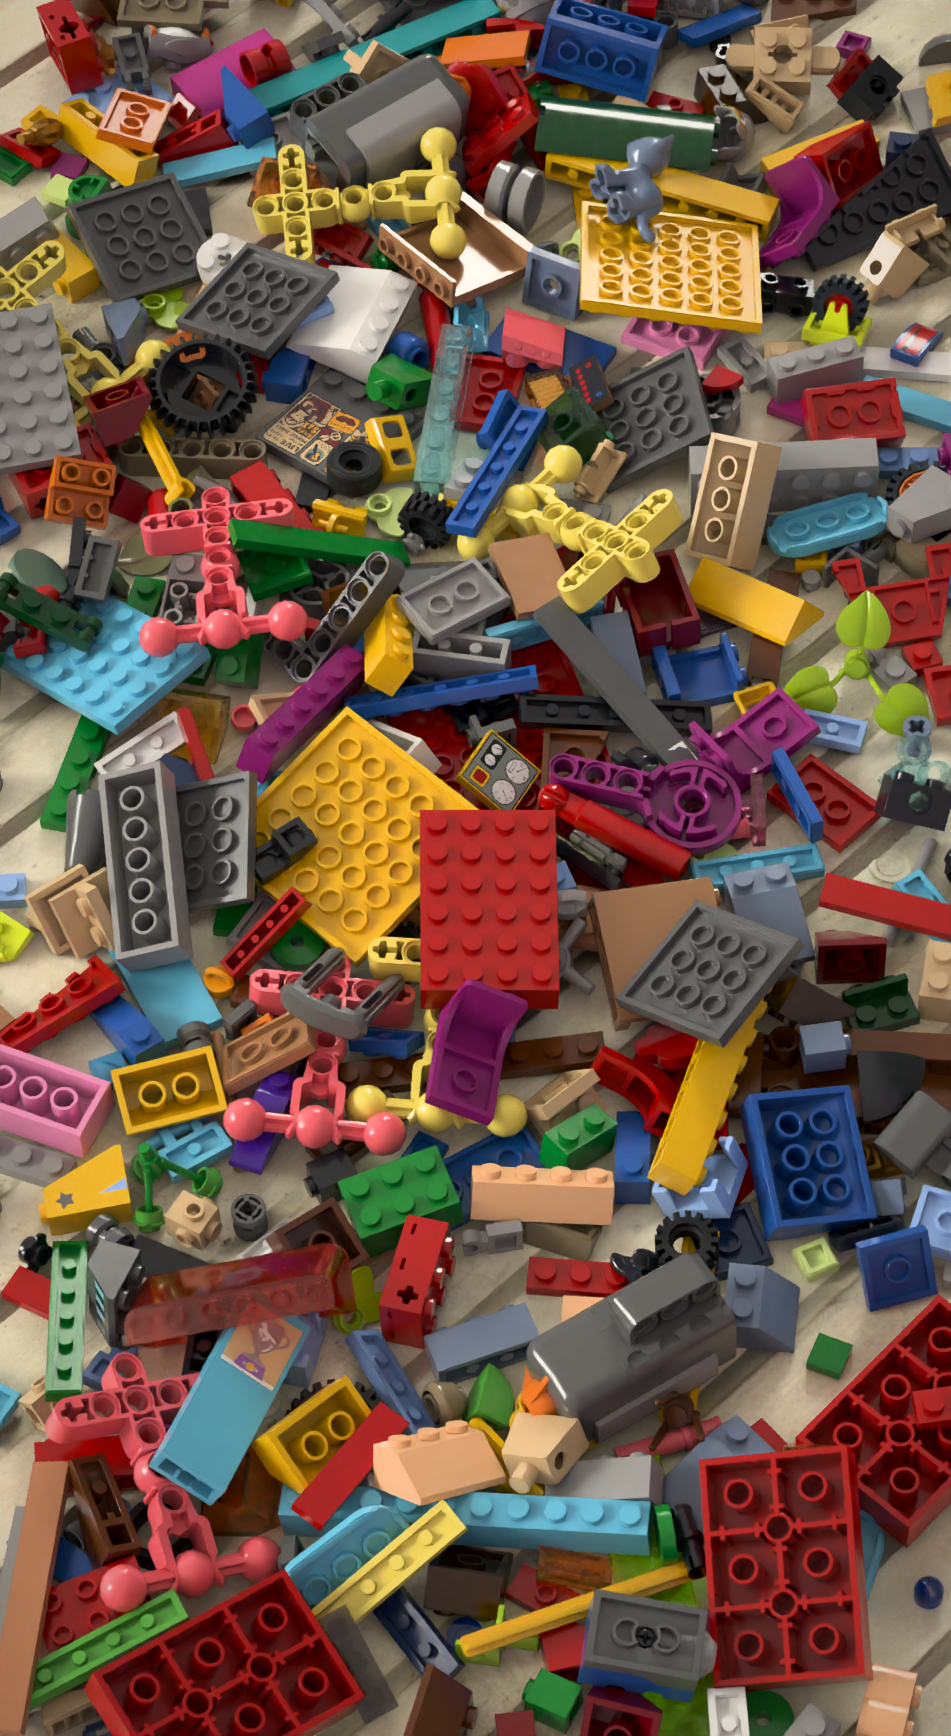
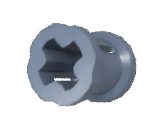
M913 715L906 718L903 722V734L905 736L901 742L902 751L909 757H923L930 750L931 743L928 737L931 734V722L928 718L921 715Z

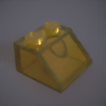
M174 688L158 701L156 723L173 711L177 713L179 709L191 708L210 764H217L228 728L231 696ZM186 745L171 754L173 757H181L191 761Z

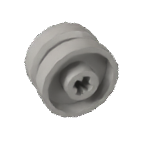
M501 160L490 177L485 194L484 207L504 223H509L512 229L528 233L535 225L542 207L545 193L544 171L527 166L521 171L519 164Z

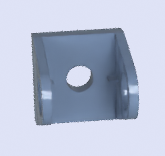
M548 241L533 246L527 254L522 302L574 322L584 311L580 310V263L559 256V244L556 242ZM549 278L557 282L559 290L554 289L550 285Z

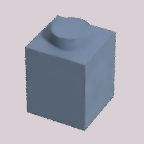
M840 1021L799 1026L798 1047L805 1074L846 1068L847 1054H852V1045L849 1033L843 1034Z

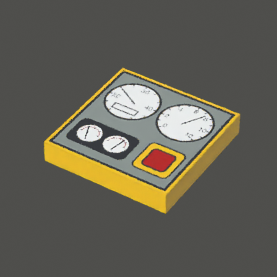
M491 729L485 734L455 780L489 809L515 810L541 770Z

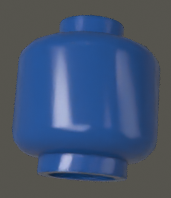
M406 331L395 334L388 342L385 351L386 356L394 353L399 358L406 359L423 369L427 366L430 359V348L427 342Z

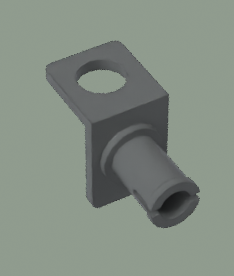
M875 540L864 552L859 554L850 547L845 546L824 565L822 577L824 587L827 588L836 580L835 575L831 574V562L860 557L864 581L871 586H878L879 567L877 564L889 555L888 547L885 543H882L877 548L881 541Z

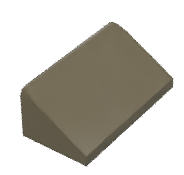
M525 1222L523 1242L574 1260L588 1261L603 1226Z

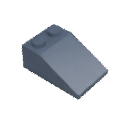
M788 862L723 875L724 905L727 912L799 938L804 948L790 965L815 960V953L799 892Z
M735 1415L711 1431L705 1437L704 1442H700L663 1478L662 1504H669L670 1509L673 1508L676 1515L678 1513L675 1505L689 1504L692 1508L697 1529L704 1536L699 1460L776 1451L738 1415Z

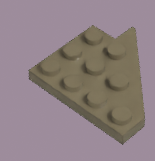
M120 0L117 23L118 27L144 28L146 25H152L156 29L179 27L201 31L205 8L229 9V1Z

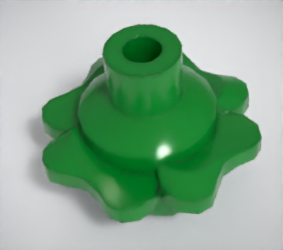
M378 246L375 247V253L372 254L373 261H370L369 265L374 269L397 272L399 265L378 249Z

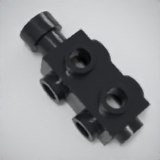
M770 272L760 273L762 314L769 315L773 312L785 313L796 319L810 316L814 304L812 300L816 293L814 292V280L800 276L776 275Z

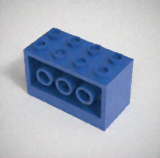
M556 0L547 17L534 71L645 102L656 76L669 26L581 0Z

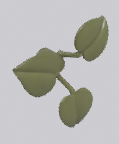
M202 465L196 467L186 477L190 482H193L196 476H200L219 485ZM184 497L174 499L168 507L169 512L194 509L192 502ZM140 532L134 535L124 546L119 556L117 567L134 576L151 577L164 572L170 566L172 555H148L144 548L142 533ZM236 548V552L245 550V549ZM241 567L238 578L244 577Z

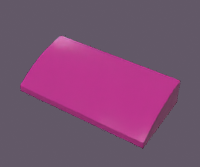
M263 28L170 76L172 94L175 97L177 93L184 94L199 106L202 111L197 119L219 108L225 114L221 68L226 66L247 89L253 88L248 84L242 73L239 55L254 47L260 49L262 44L275 39ZM291 62L292 71H294V70H296V69H295L294 65H293L292 62Z

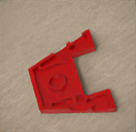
M951 542L925 546V556L930 575L928 578L866 587L860 557L831 562L832 572L850 602L857 599L865 590H869L884 606L890 620L891 633L888 642L883 648L912 644L928 639H941L951 574Z

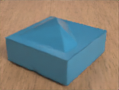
M120 1050L88 1061L92 1076L110 1082L112 1090L114 1087L111 1070L127 1066Z

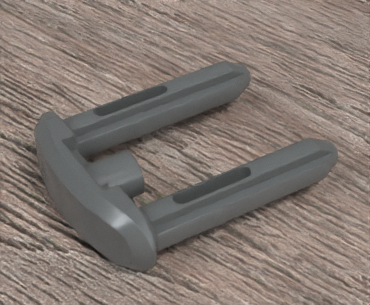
M333 947L328 949L294 983H287L281 988V1003L290 1014L318 1030L346 1040H360L366 1036L368 1025L404 989L405 980L400 974L388 976L354 1011L344 1006L341 1008V1001L334 994H326L319 1000L311 996V994L345 961L344 949L342 947Z

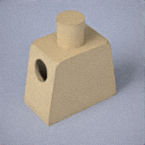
M884 230L860 268V273L870 280L863 291H868L869 296L867 300H870L872 305H875L884 292L894 299H898L929 266V263L886 230Z
M517 1413L502 1449V1458L511 1477L509 1484L515 1491L528 1493L533 1483L555 1485L562 1480L589 1446L579 1418L545 1414L532 1416L530 1413Z

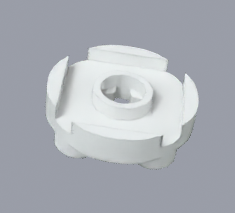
M225 233L214 234L212 239L207 240L197 252L196 264L201 280L208 285L224 268L221 266V260H231L246 242L240 238L228 236Z

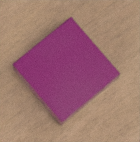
M845 30L836 45L840 57L847 59L853 50L858 47L867 53L871 46L872 37Z
M62 152L50 171L51 179L56 174L72 180L83 176L89 168V161L86 158Z

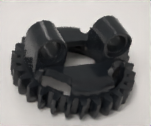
M206 332L203 335V339H197L196 335L192 333L191 341L187 342L181 336L180 345L178 346L170 342V352L161 349L160 355L162 360L153 359L155 368L149 369L150 379L146 380V386L153 398L150 403L151 411L157 410L155 413L156 419H164L165 428L174 424L173 430L176 435L184 429L186 438H189L192 432H196L198 440H201L203 432H208L210 439H213L214 431L216 430L222 436L225 435V432L235 434L242 422L246 421V415L248 413L252 414L253 410L250 403H257V396L254 393L259 392V385L256 383L259 381L258 373L255 372L254 362L249 361L248 352L241 353L240 344H236L231 348L230 338L221 343L218 333L213 340H210ZM200 348H205L206 355L203 358L189 362L180 361V354L184 353L186 357L200 353ZM237 372H239L241 377L242 388H240L239 381L236 376ZM197 374L225 386L211 411L187 401L198 383Z

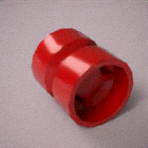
M279 39L262 44L260 49L254 47L239 55L240 68L251 87L268 82L271 77L275 79L292 71L288 51Z

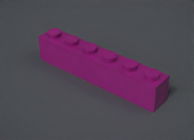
M345 643L246 738L236 767L243 772L250 770L256 773L257 781L263 784L344 705V697L353 696L362 687L365 680L364 655Z

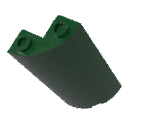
M546 95L541 96L535 152H550L628 162L626 156L628 143L652 136L663 139L673 134L675 139L670 149L671 159L668 167L709 172L710 166H716L718 149L712 148L713 138L718 139L720 121H715V115Z

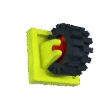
M841 274L839 278H837V275H832L829 280L826 278L813 297L812 312L802 328L801 340L809 341L811 345L815 346L853 335L861 350L872 326V318L865 317L870 300H867L869 296L868 291L862 290L864 284L860 282L857 285L855 283L856 278L851 276L850 280L846 279L847 274Z

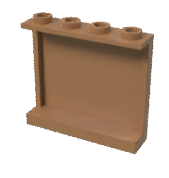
M462 191L460 203L458 204L461 210L454 214L455 223L463 228L467 236L465 251L457 258L451 260L441 259L431 249L430 236L432 230L438 225L437 219L422 222L397 233L384 223L379 226L378 249L450 307L525 277L527 254L534 246L464 191Z
M711 876L592 894L588 908L615 1031L628 1030L633 1022L651 1020L621 1008L616 997L695 900L716 908L720 907V893L717 887H713Z

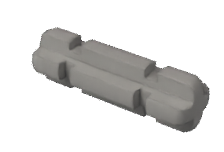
M577 829L570 834L569 841L580 849L583 848L584 852L606 866V864L611 863L622 871L625 870L627 858L618 852L613 853L614 849L593 837H588L589 835Z

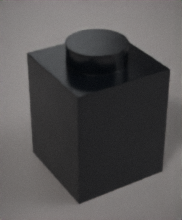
M344 1147L305 1163L307 1178H304L303 1182L311 1198L317 1197L320 1204L331 1197H334L336 1202L342 1200L338 1181L354 1176L358 1172Z

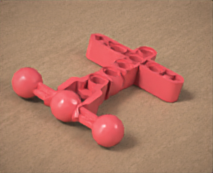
M211 487L202 493V508L153 514L142 519L140 529L144 548L148 555L165 556L196 551L205 552L200 567L205 579L204 590L196 594L198 623L176 626L174 622L166 618L155 617L147 620L139 633V642L145 653L153 657L163 658L171 655L177 649L178 644L198 642L201 646L209 643L215 648L226 650L236 646L241 639L248 640L252 634L271 632L273 636L280 640L292 641L299 638L306 631L308 625L307 614L303 607L294 601L284 600L275 604L270 609L269 614L249 617L244 588L237 586L236 582L241 564L236 556V548L233 547L227 527L230 519L233 518L297 528L293 504L289 499L275 498L231 504L230 494L226 488Z
M345 958L344 963L311 996L321 1000L326 994H334L340 999L341 1008L344 1006L354 1011L383 981L351 978V961ZM273 969L255 971L250 977L249 1000L256 1004L257 1013H270L276 1016L287 1013L288 1011L281 1003L280 990L285 984L294 983L302 975V972ZM404 983V989L369 1025L393 1028L409 1026L414 1019L416 994L413 987ZM316 1029L317 1051L306 1056L307 1065L304 1075L293 1082L290 1114L265 1112L264 1107L258 1101L247 1097L230 1103L223 1116L226 1132L233 1139L242 1142L252 1141L261 1136L264 1131L284 1133L287 1140L296 1137L303 1146L311 1149L323 1148L331 1143V1141L336 1145H339L342 1140L362 1141L372 1153L387 1156L401 1150L407 1137L404 1122L397 1115L389 1112L376 1113L368 1118L367 1122L343 1120L346 1086L343 1082L338 1081V1070L347 1053L346 1042L343 1038L330 1035ZM311 1097L316 1100L327 1098V1105L334 1108V1115L327 1108L320 1105L307 1106L301 1111L300 1109L302 1105L310 1104Z
M121 1352L112 1359L101 1379L102 1391L61 1399L54 1407L45 1424L48 1437L60 1444L119 1434L124 1451L131 1459L130 1465L134 1467V1482L139 1490L146 1494L143 1502L145 1505L148 1504L147 1516L152 1533L147 1549L156 1570L142 1573L132 1565L123 1564L109 1569L103 1575L100 1584V1596L105 1605L115 1612L128 1613L139 1607L145 1601L146 1595L167 1592L174 1588L176 1593L184 1597L197 1598L207 1593L213 1584L222 1587L224 1579L228 1577L242 1575V1577L252 1583H259L279 1572L277 1556L281 1554V1549L275 1541L266 1536H253L239 1546L237 1553L216 1557L218 1550L209 1520L205 1516L197 1514L185 1489L162 1474V1477L152 1472L154 1469L149 1467V1464L166 1435L164 1424L173 1422L200 1372L149 1382L142 1362L136 1355L129 1352ZM118 1372L124 1374L127 1378L121 1377ZM162 1398L167 1399L171 1404L166 1403ZM129 1404L135 1406L138 1411L132 1409ZM95 1411L101 1412L105 1417L99 1416ZM140 1437L146 1438L150 1444L144 1442ZM163 1503L169 1504L173 1510L165 1507ZM169 1536L188 1538L194 1550H186L174 1558Z

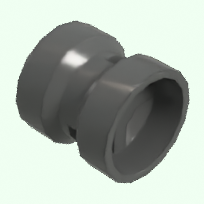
M193 1021L184 1024L177 1030L176 1036L179 1046L183 1048L182 1052L211 1045L214 1058L216 1059L217 1054L214 1044L210 1042L212 1036L208 1024L201 1021Z
M243 1194L233 1201L231 1216L235 1234L244 1241L258 1240L268 1231L266 1205L263 1199L255 1194Z
M104 1213L94 1219L85 1234L86 1239L95 1247H97L100 1239L129 1247L135 1241L134 1235L126 1228H120L118 1220L110 1213Z

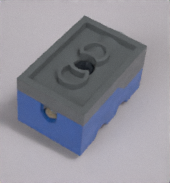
M595 1589L587 1614L577 1682L600 1687L615 1685L623 1687L628 1692L638 1694L653 1692L661 1694L666 1699L690 1703L699 1680L713 1671L716 1660L717 1643L706 1631L708 1609Z

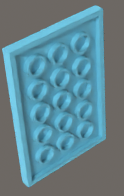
M109 595L107 604L84 600L81 604L82 609L79 613L86 617H97L103 623V629L98 636L93 637L94 643L89 651H80L48 634L47 652L16 658L13 652V644L2 653L4 664L0 668L119 735L209 660L211 655L207 647L201 646L197 642L178 644L177 649L171 655L163 658L153 657L145 653L139 642V633L146 621L152 618Z

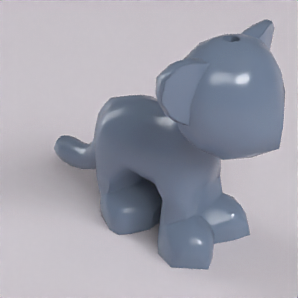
M673 134L663 139L652 136L628 143L626 156L629 167L622 170H614L607 164H595L596 178L589 181L592 195L597 200L609 198L607 202L609 219L615 224L637 220L638 232L648 244L653 243L656 239L654 233L649 228V221L660 213L664 206L660 188L652 178L658 177L670 163V149L675 139Z

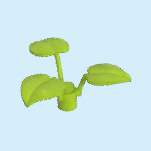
M865 590L857 599L847 605L839 614L836 622L837 635L842 643L848 647H858L851 649L845 654L844 668H841L837 676L829 681V674L825 668L821 666L806 667L797 672L783 690L803 710L806 708L830 714L838 701V695L833 686L837 685L845 675L853 680L866 678L882 700L874 708L873 715L876 723L884 731L894 735L905 736L903 734V722L906 718L913 715H921L929 719L926 697L918 687L909 683H899L892 686L886 696L869 671L870 663L868 654L864 651L865 647L872 650L883 648L888 642L891 633L890 620L884 606L869 590Z

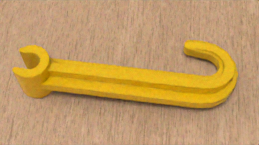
M147 409L137 430L168 490L164 496V501L169 506L176 498L184 497L190 499L196 490L195 486L179 474L155 425L160 427L166 436L176 435L174 434L173 427L165 428L164 419L157 420L156 411Z

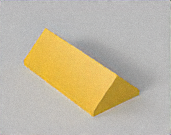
M704 556L689 585L696 608L785 647L824 617V611L809 602Z

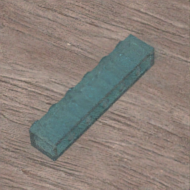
M442 324L413 478L415 492L420 491L422 494L426 491L429 492L430 497L433 494H444V486L452 474L474 351L472 326Z

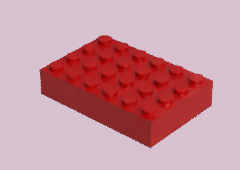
M420 810L421 1009H443L464 981L469 979L480 981L485 985L514 994L528 1002L527 1009H558L560 985L555 810Z
M940 1295L901 1331L795 1439V1450L848 1445L856 1455L860 1509L871 1515L877 1525L906 1548L951 1503V1426L918 1431L911 1400L912 1391L951 1386V1304Z
M848 1445L699 1460L710 1636L717 1643V1654L713 1669L714 1688L745 1686L746 1691L873 1680L855 1452Z
M285 1569L93 1672L84 1688L112 1736H313L354 1713L365 1698L362 1690Z

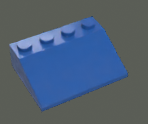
M850 1085L749 1094L739 1108L765 1241L801 1238L877 1219Z

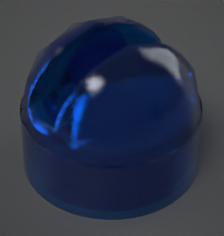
M930 1575L919 1579L914 1587V1600L924 1609L938 1607L944 1597V1587L941 1581ZM926 1585L931 1586L936 1596L931 1598Z

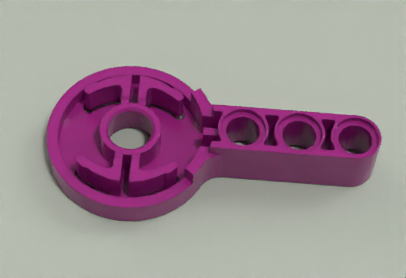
M566 753L554 756L549 763V784H562L569 791L586 800L634 811L643 818L646 829L692 852L693 855L707 854L721 848L734 836L740 824L742 797L736 782L725 770L719 769L717 765L707 761L681 760L668 764L665 767L661 764L651 773ZM565 771L570 773L571 775L567 777L558 776L557 773ZM600 779L603 782L600 784H592L589 782V780ZM679 781H690V783H689V782H680V783L673 784V785H671V786H669V784H668V782H669L670 784H672V783L679 782ZM707 785H710V786H712L713 788H715L717 791H715L714 789H712V788H710V787H707V788H706V786H707ZM624 786H631L635 790L627 792L623 791L621 788ZM687 798H696L701 800L705 806L697 813H689L681 808L680 802ZM660 828L664 829L667 833H669V834L672 835L673 837H671V836H669L668 834H666V833H665L663 830H661Z

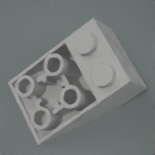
M186 553L172 555L159 617L174 622L176 626L198 623L196 594L204 590L205 579L200 570L204 555Z

